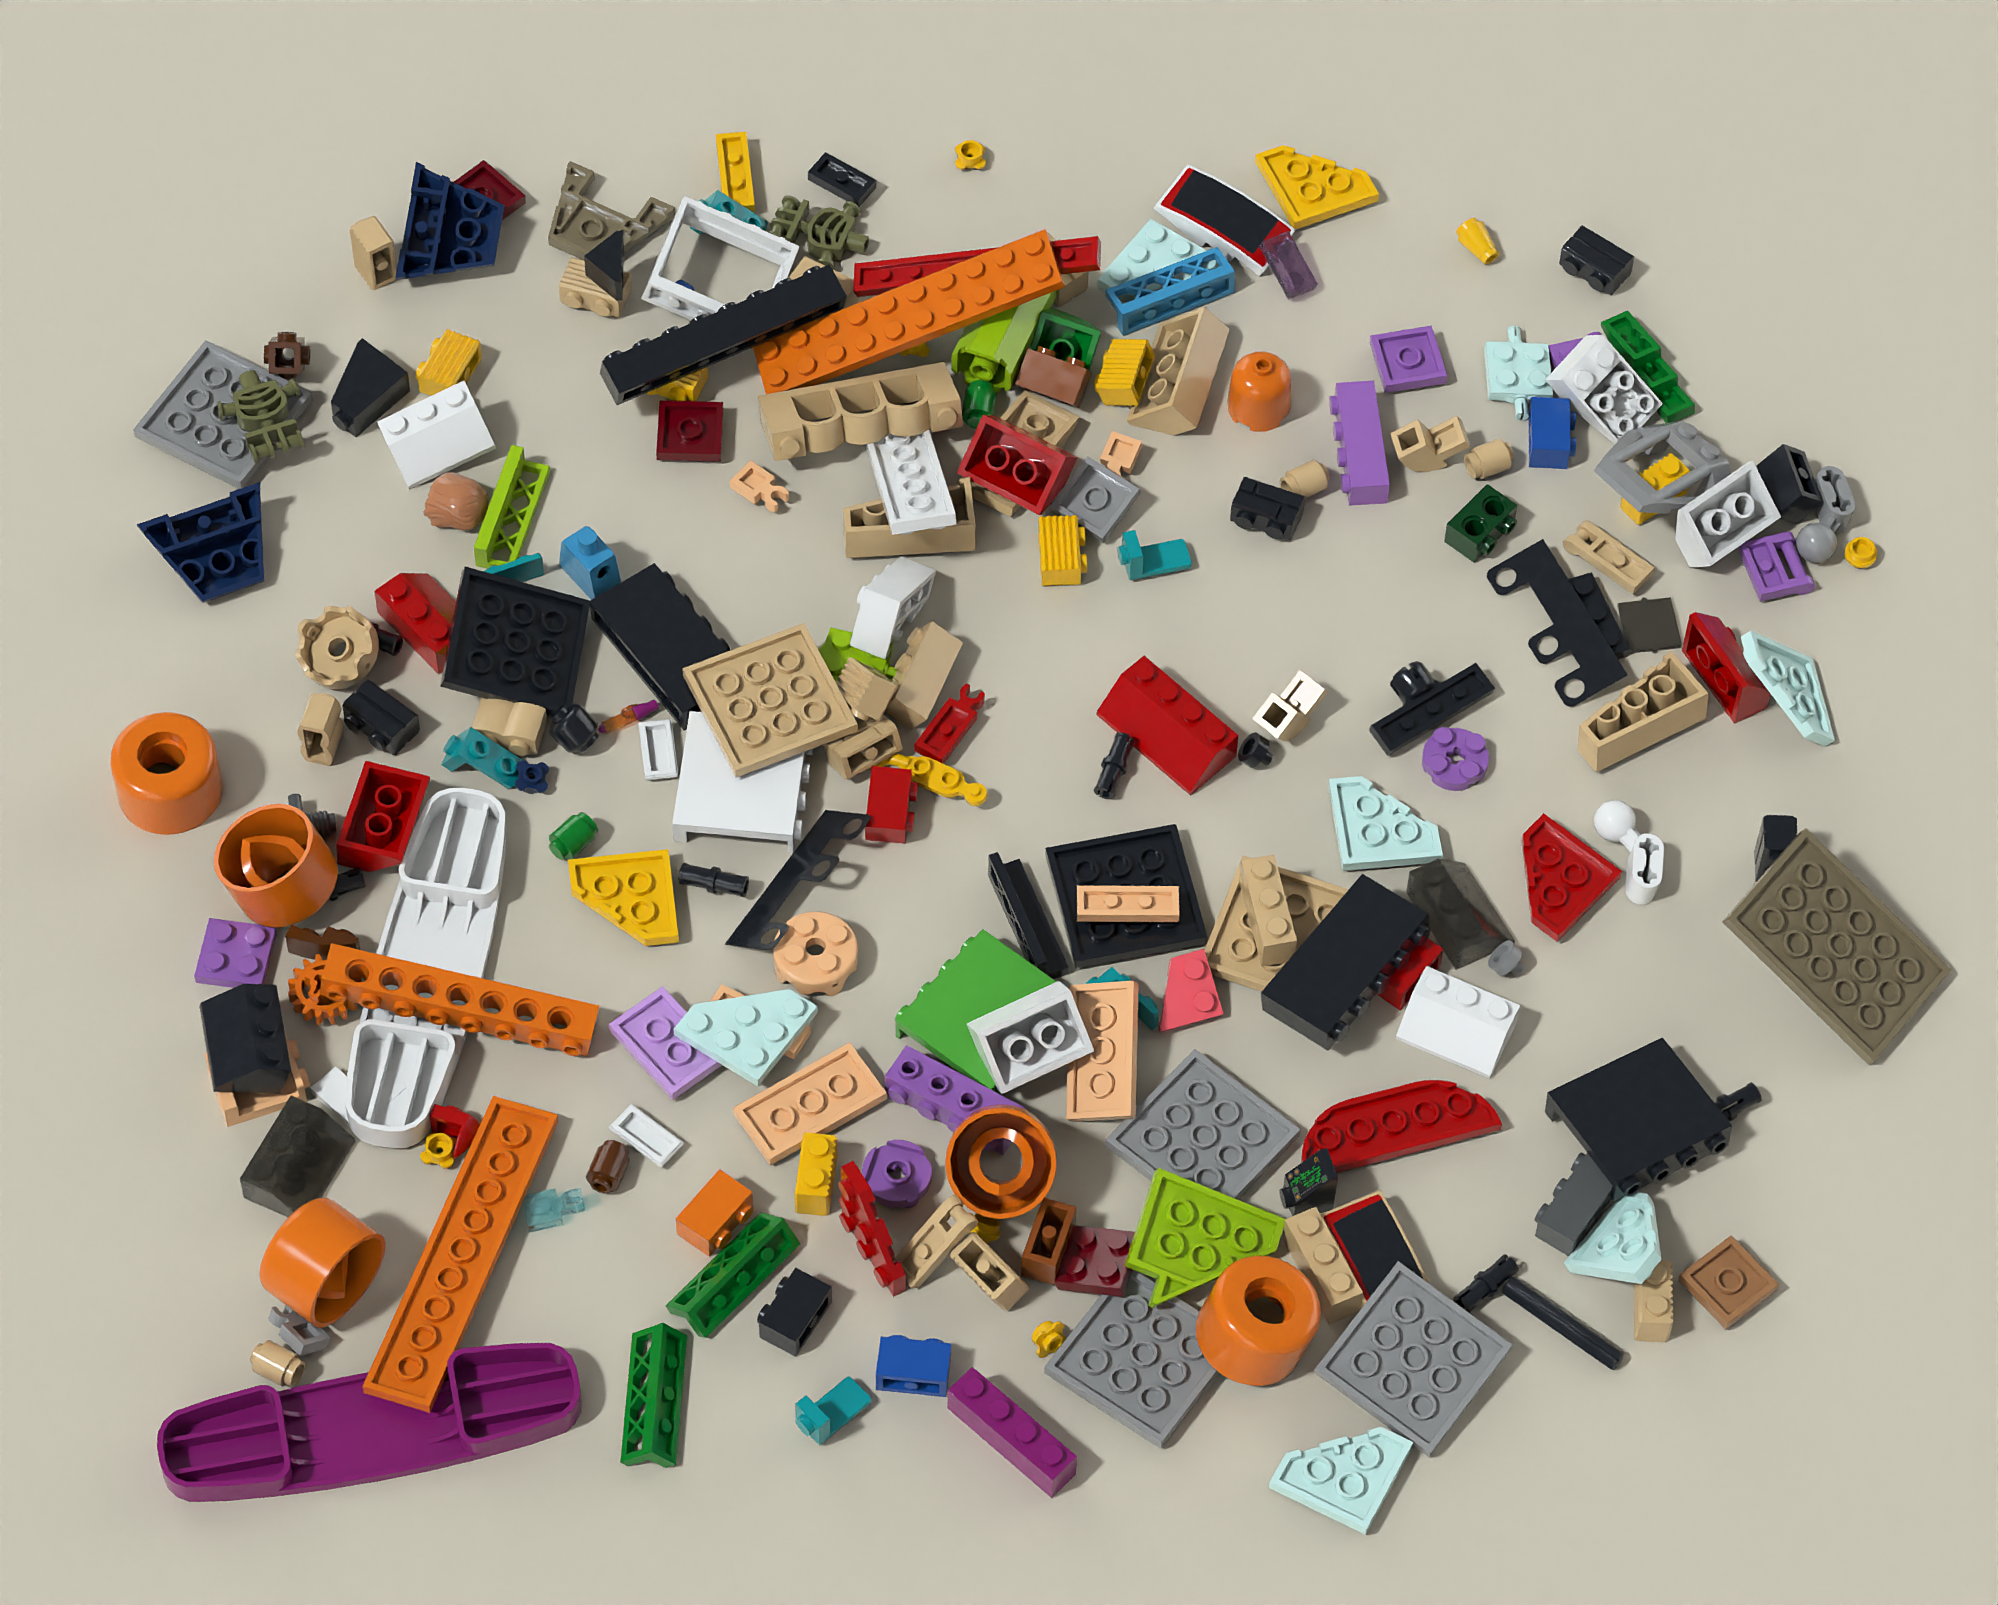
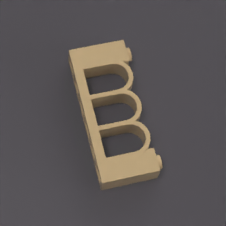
M945 362L758 396L761 425L775 461L806 456V452L820 453L831 451L841 446L844 441L858 445L871 444L885 438L888 433L905 437L921 434L928 429H931L932 432L963 427L961 399ZM919 401L912 405L899 406V404ZM875 409L868 413L854 414L855 412ZM831 417L828 420L820 422H810L812 420Z

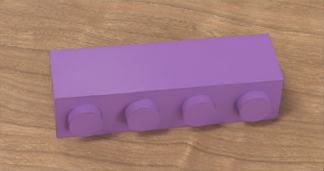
M1374 380L1336 383L1335 396L1329 397L1330 414L1336 415L1337 422H1333L1334 441H1340L1341 447L1337 448L1338 467H1344V474H1341L1342 493H1347L1349 506L1387 503L1390 483Z

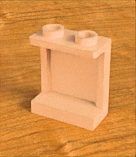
M286 1033L285 1037L291 1072L281 1093L216 1092L227 1127L307 1102L305 1089L310 1087L309 1079L304 1067L298 1069L295 1060L300 1059L299 1051L295 1040L288 1041ZM204 1053L208 1072L211 1078L207 1053Z

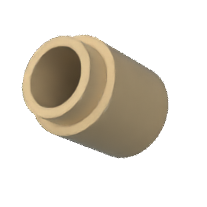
M1500 438L1472 448L1470 453L1464 455L1466 469L1473 479L1478 477L1484 479L1511 468V461L1514 460V453L1508 442L1504 443Z
M1311 460L1287 471L1285 476L1280 478L1281 489L1303 495L1306 499L1327 489V481L1330 480V475L1323 463L1319 464L1316 460Z
M267 1340L264 1344L259 1343L254 1348L250 1357V1362L253 1363V1372L282 1387L286 1385L294 1387L301 1379L306 1363L300 1360V1356L297 1353L271 1340Z

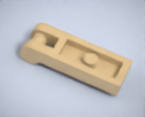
M1583 521L1577 527V532L1570 534L1563 541V546L1568 553L1580 556L1633 595L1654 574L1655 567L1590 521ZM1586 541H1592L1593 543L1589 545Z
M957 1195L950 1196L940 1205L895 1257V1260H893V1263L901 1262L906 1274V1282L911 1288H919L959 1241L978 1224V1220L974 1215L967 1213L963 1209L964 1204ZM951 1216L956 1221L952 1227L947 1223Z

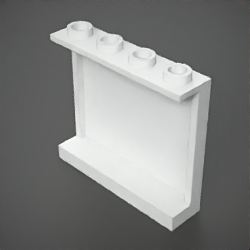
M690 711L672 823L673 840L687 842L688 832L788 841V852H793L795 840H801L803 820H798L799 811L805 812L807 792L802 791L803 783H809L811 764L806 763L807 755H813L814 748L735 778L703 713Z

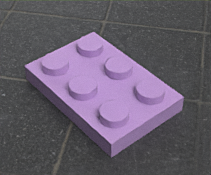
M662 986L609 1023V1031L664 1092L674 1100L721 1067L722 1064L674 1036V1028L687 1012Z

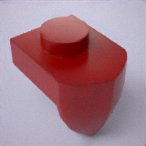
M434 1104L430 1113L432 1132L444 1133L449 1137L457 1139L453 1158H457L464 1153L472 1144L480 1123L470 1114L464 1113L461 1109L451 1105L444 1107Z

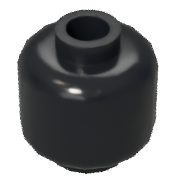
M563 704L550 716L553 722L550 726L549 734L569 753L575 751L583 753L599 736L596 733L598 722L579 704H573L569 707Z

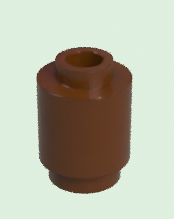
M606 1140L603 1145L597 1148L586 1174V1179L593 1190L603 1194L618 1190L630 1162L628 1156L629 1149L624 1144L615 1140Z

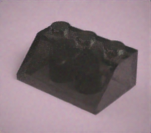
M1436 859L1409 871L1406 893L1415 906L1429 913V929L1439 945L1444 949L1443 951L1455 970L1491 955L1496 947L1504 941L1510 940L1515 944L1513 936L1465 863Z
M290 1096L240 1177L244 1198L289 1217L305 1203L316 1198H322L354 1145L355 1138L321 1108Z

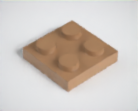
M1732 1235L1684 1270L1678 1279L1725 1330L1775 1293L1779 1286L1771 1275Z

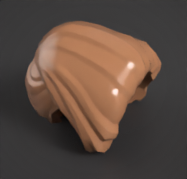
M454 472L444 473L437 477L430 486L423 513L424 516L430 519L432 526L471 530L485 518L489 503L488 494L473 479Z

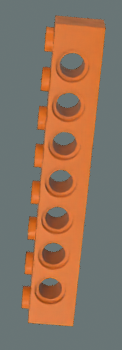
M331 943L320 987V995L327 996L333 1001L342 1002L346 1000L359 1003L367 1009L380 1008L393 1011L402 1017L415 1016L427 1019L436 1025L449 1024L461 1027L463 1030L471 1033L484 1032L492 1034L501 1040L509 1041L514 1039L527 1042L536 1048H553L561 1050L570 1056L583 1055L588 1057L599 1011V1005ZM361 977L365 979V981L355 982L352 980V978ZM395 985L399 989L389 990L385 986ZM425 992L431 994L432 997L423 998L418 994ZM455 1000H460L465 1002L466 1004L458 1006L453 1004L452 1002ZM495 1008L499 1012L489 1013L486 1011V1009ZM520 1016H529V1017H531L533 1020H531V1021H523V1020H521L519 1017H520ZM553 1024H563L567 1028L557 1029Z

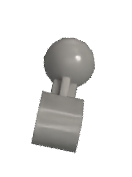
M1826 466L1820 469L1815 480L1823 503L1815 509L1819 523L1806 525L1800 530L1796 538V547L1799 554L1806 561L1813 563L1825 562L1832 557L1837 548L1835 534L1843 533L1847 529L1856 507L1846 476L1839 468L1833 466Z

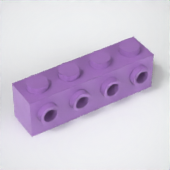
M907 1045L885 1075V1091L893 1101L899 1104L905 1103L917 1109L923 1117L929 1120H938L947 1125L953 1133L968 1115L980 1108L1006 1104L1025 1109V1107ZM1005 1138L994 1139L987 1143L983 1149L996 1151L1004 1155L1012 1141Z

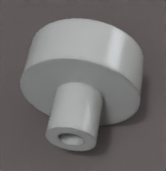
M1504 941L1492 952L1488 960V966L1500 976L1506 975L1510 971L1514 975H1518L1524 968V965L1520 962L1522 950L1512 941Z

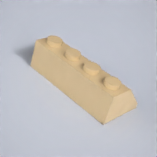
M1206 307L1159 324L1152 345L1155 358L1139 405L1137 407L1131 406L1127 422L1130 425L1173 436L1197 428L1201 421V414L1209 396V390L1217 372V366L1230 330Z

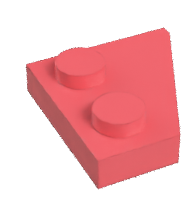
M1201 949L1171 958L1167 972V985L1163 995L1164 1003L1161 1021L1158 1025L1159 1033L1223 1015L1205 950Z

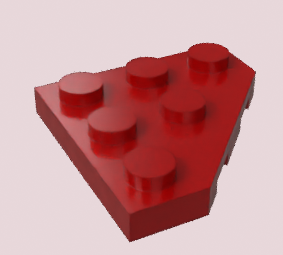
M1543 813L1523 833L1521 840L1531 923L1558 942L1621 878L1622 871Z
M851 1161L841 1166V1181L838 1182L841 1191L839 1203L842 1213L839 1214V1218L846 1232H853L857 1238L856 1245L863 1259L871 1260L875 1267L873 1270L874 1275L882 1288L887 1286L894 1297L906 1291V1274L900 1261L893 1263V1260H895V1254L891 1247L893 1242L883 1218H875L878 1216L873 1202L875 1197L871 1187L855 1162Z

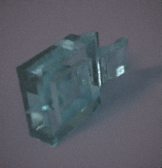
M550 1189L525 1195L523 1200L529 1233L563 1225V1215L577 1214L585 1211L581 1189L569 1190L560 1197H557L556 1189Z

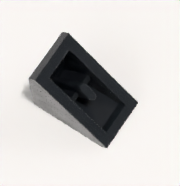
M615 231L584 255L585 275L616 301H623L624 239L623 231Z

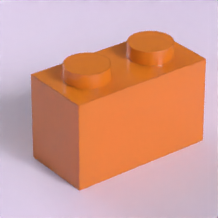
M719 1169L676 1217L677 1235L710 1257L717 1248L722 1249L726 1246L732 1236V1231L739 1223L743 1225L751 1217L754 1210L752 1191Z

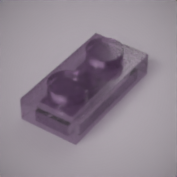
M1289 231L1264 240L1259 245L1288 300L1316 288L1318 283Z

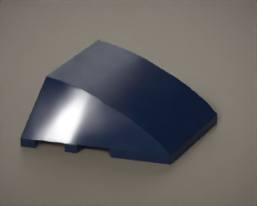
M416 162L402 249H400L395 280L494 266L504 205L471 188L466 189L450 181L449 177L440 176Z
M260 482L229 492V497L175 516L169 517L166 514L137 524L140 531L202 603L264 582Z

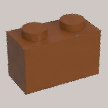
M1038 346L1037 351L1028 348L1015 385L1033 393L1080 408L1092 375L1091 371L1084 368L1086 363L1069 356L1066 361L1055 358V351Z
M1044 1197L1022 1255L1021 1276L1055 1285L1056 1275L1076 1225L1077 1207Z

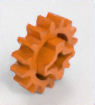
M316 954V962L313 963L304 959V969L294 968V978L288 979L290 990L288 991L290 1003H293L294 1012L296 1014L302 1012L306 1022L312 1017H316L317 1025H321L323 1019L326 1018L333 1025L335 1024V1017L338 1015L346 1020L348 1018L347 1009L356 1011L358 1009L357 1003L346 1000L342 1002L333 1001L327 996L320 995L321 978L326 960H322L320 954ZM361 977L352 978L355 982H362ZM304 988L307 989L308 999L303 995Z

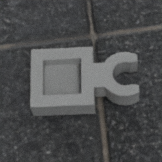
M286 1305L283 1313L276 1306L272 1307L268 1317L269 1321L274 1326L281 1328L278 1335L299 1356L327 1348L331 1337L322 1328L315 1327Z

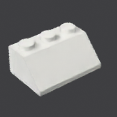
M465 381L377 421L409 490L496 449V445Z
M1749 461L1678 510L1675 540L1689 567L1713 565L1781 518L1754 462Z
M1426 966L1412 992L1396 1039L1490 1079L1517 1025L1520 1005Z
M1060 981L967 1023L978 1054L1001 1094L1094 1052L1072 993Z

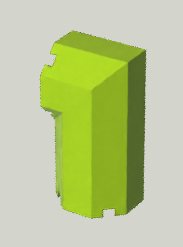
M1057 290L966 326L952 353L951 370L956 375L960 371L965 376L963 382L968 387L972 381L985 380L993 384L996 394L1004 387L1005 391L1011 390L1027 349L1031 348L1041 312L1051 308L1057 296Z

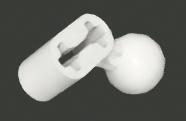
M1618 800L1604 802L1595 812L1594 827L1602 838L1612 842L1620 841L1630 852L1627 860L1625 885L1626 895L1629 900L1639 905L1650 903L1654 899L1662 879L1663 842L1653 834L1640 835L1635 829V813L1625 802Z

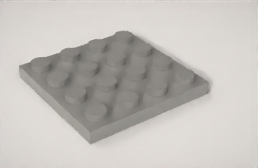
M205 340L133 429L134 436L238 489L244 488L268 456L260 458L258 463H254L245 438V433L252 431H245L240 428L236 415L226 416L224 420L220 421L217 402L221 401V404L234 402L233 392L243 389L239 377L242 373L249 370L257 372L261 383L275 380L279 387L289 384L288 380L276 374H270L268 370ZM298 386L301 396L296 397L293 395L287 398L289 413L284 421L293 418L297 421L312 402V392Z
M1194 1049L1136 1108V1118L1125 1119L1105 1139V1146L1150 1181H1152L1154 1171L1161 1168L1238 1200L1300 1136L1301 1129Z
M1398 1261L1315 1368L1314 1373L1396 1434L1412 1441L1415 1448L1429 1457L1513 1345Z
M1133 1270L1124 1296L1100 1295L1045 1365L1044 1373L1161 1449L1219 1372L1206 1360L1197 1342L1196 1320L1199 1311L1178 1297L1156 1307H1149L1148 1304L1155 1282L1138 1271Z

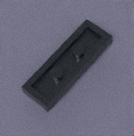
M1592 572L1568 579L1618 659L1628 657L1630 648Z

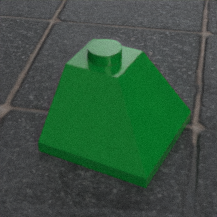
M1051 307L1041 312L1030 349L1037 351L1038 346L1056 352L1055 358L1066 361L1068 356L1085 362L1084 368L1090 371L1102 331L1081 317Z

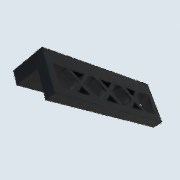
M998 852L990 854L988 856V877L1025 959L1052 979L1068 975L1069 967L1020 859L1003 864Z

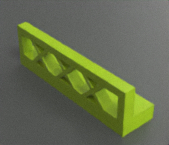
M511 445L474 545L475 564L478 567L488 569L491 566H500L517 560L521 554L550 473L549 465L526 461L524 447ZM523 471L540 474L538 480L525 486L521 480ZM525 495L530 502L529 506L516 511L512 506V502ZM516 521L520 531L506 537L502 531L503 527ZM505 547L511 553L508 562L492 559L494 552Z

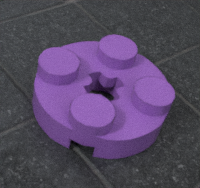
M1437 728L1433 736L1425 743L1422 755V767L1425 773L1427 771L1432 777V782L1443 789L1451 791H1462L1468 789L1469 785L1476 781L1479 783L1487 772L1489 753L1485 746L1484 737L1462 728ZM1456 754L1464 760H1459L1458 764H1453L1448 756Z
M906 1140L887 1141V1145L870 1150L863 1163L862 1175L871 1187L876 1202L894 1208H913L930 1188L932 1167L930 1161L924 1156V1151L918 1145ZM896 1168H901L905 1177L896 1180L892 1179V1176L887 1173L889 1171L895 1172Z

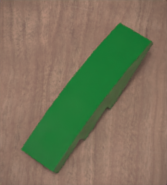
M1628 310L1601 322V328L1612 346L1663 403L1656 412L1665 423L1676 422L1695 413V404L1678 386V375L1661 358V347Z

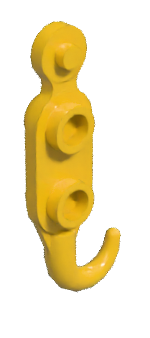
M896 753L874 765L879 767L894 765L902 769H912V782H918V786L943 797L963 796L966 802L972 806L983 804L988 797L987 789L984 785L965 782L964 776L960 771L929 757L904 756Z

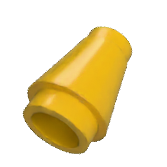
M1473 217L1458 227L1456 230V234L1459 236L1458 241L1482 261L1484 265L1491 263L1498 257L1499 252L1496 250L1483 221H1478Z

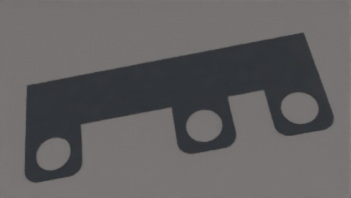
M1544 539L1488 570L1487 579L1498 595H1506L1528 582L1552 620V626L1529 639L1528 645L1536 659L1540 663L1546 664L1571 651L1580 667L1558 679L1555 683V690L1566 706H1575L1628 676ZM1503 568H1510L1516 573L1515 582L1507 587L1498 585L1495 579L1497 572ZM1552 636L1556 638L1558 648L1554 653L1544 655L1538 651L1537 644L1542 637ZM1570 679H1579L1584 683V692L1579 697L1570 698L1565 695L1564 685Z
M825 810L726 941L725 945L762 950L774 948L785 935L789 926L783 923L769 922L800 880L821 882L829 876L839 862V857L820 854L831 838L845 840L856 838L870 821V815ZM854 819L862 820V824L857 831L851 834L843 833V829L848 822ZM825 860L830 861V868L820 876L812 875V870L818 863ZM774 928L780 930L776 940L769 944L761 943V938L767 931Z

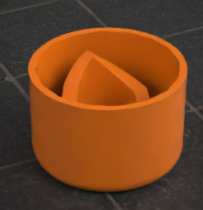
M173 712L154 713L132 722L115 740L110 758L112 776L120 808L127 819L134 825L155 834H178L196 828L215 812L221 801L223 781L214 740L207 729L197 720ZM162 762L176 768V770L165 774H156L146 770L153 764Z
M287 804L265 805L242 815L222 835L214 854L215 872L222 884L245 915L253 922L265 927H288L314 915L330 898L338 876L335 856L312 822L300 809ZM291 869L282 878L274 881L281 873Z
M1006 1104L980 1108L968 1115L952 1134L945 1159L948 1182L954 1194L961 1199L963 1204L977 1214L996 1219H1006L1022 1215L1036 1207L1044 1199L1052 1186L1056 1172V1150L1053 1139L1045 1125L1035 1115L1025 1109ZM1005 1138L1011 1140L1019 1147L1022 1153L1023 1163L1021 1170L1015 1177L1009 1180L998 1181L991 1179L981 1168V1152L986 1144L994 1139Z
M329 1198L313 1199L294 1211L271 1239L260 1265L259 1277L261 1284L266 1291L315 1327L329 1326L343 1317L363 1296L372 1283L385 1254V1239L334 1200Z
M1261 1255L1239 1259L1230 1264L1220 1274L1199 1311L1196 1320V1338L1199 1348L1213 1368L1235 1382L1252 1386H1264L1281 1381L1296 1368L1319 1328L1321 1319L1319 1297L1309 1279L1288 1262ZM1265 1297L1277 1304L1285 1312L1283 1322L1278 1324L1265 1323L1254 1317L1246 1304L1255 1299Z

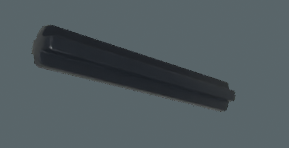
M1511 1277L1505 1283L1502 1290L1505 1296L1606 1367L1614 1370L1622 1362L1624 1356L1622 1351L1516 1277Z

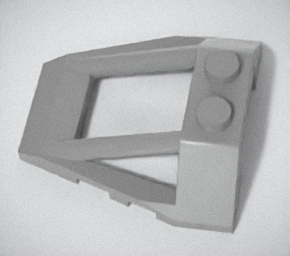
M1684 421L1647 425L1627 431L1603 457L1594 470L1596 474L1638 512L1669 514L1671 509H1681L1731 474L1729 461L1720 454L1719 448L1708 443L1698 434L1697 429L1693 425ZM1670 444L1696 469L1656 491L1625 462L1642 452L1651 455L1665 451ZM1702 480L1693 495L1694 497H1673Z

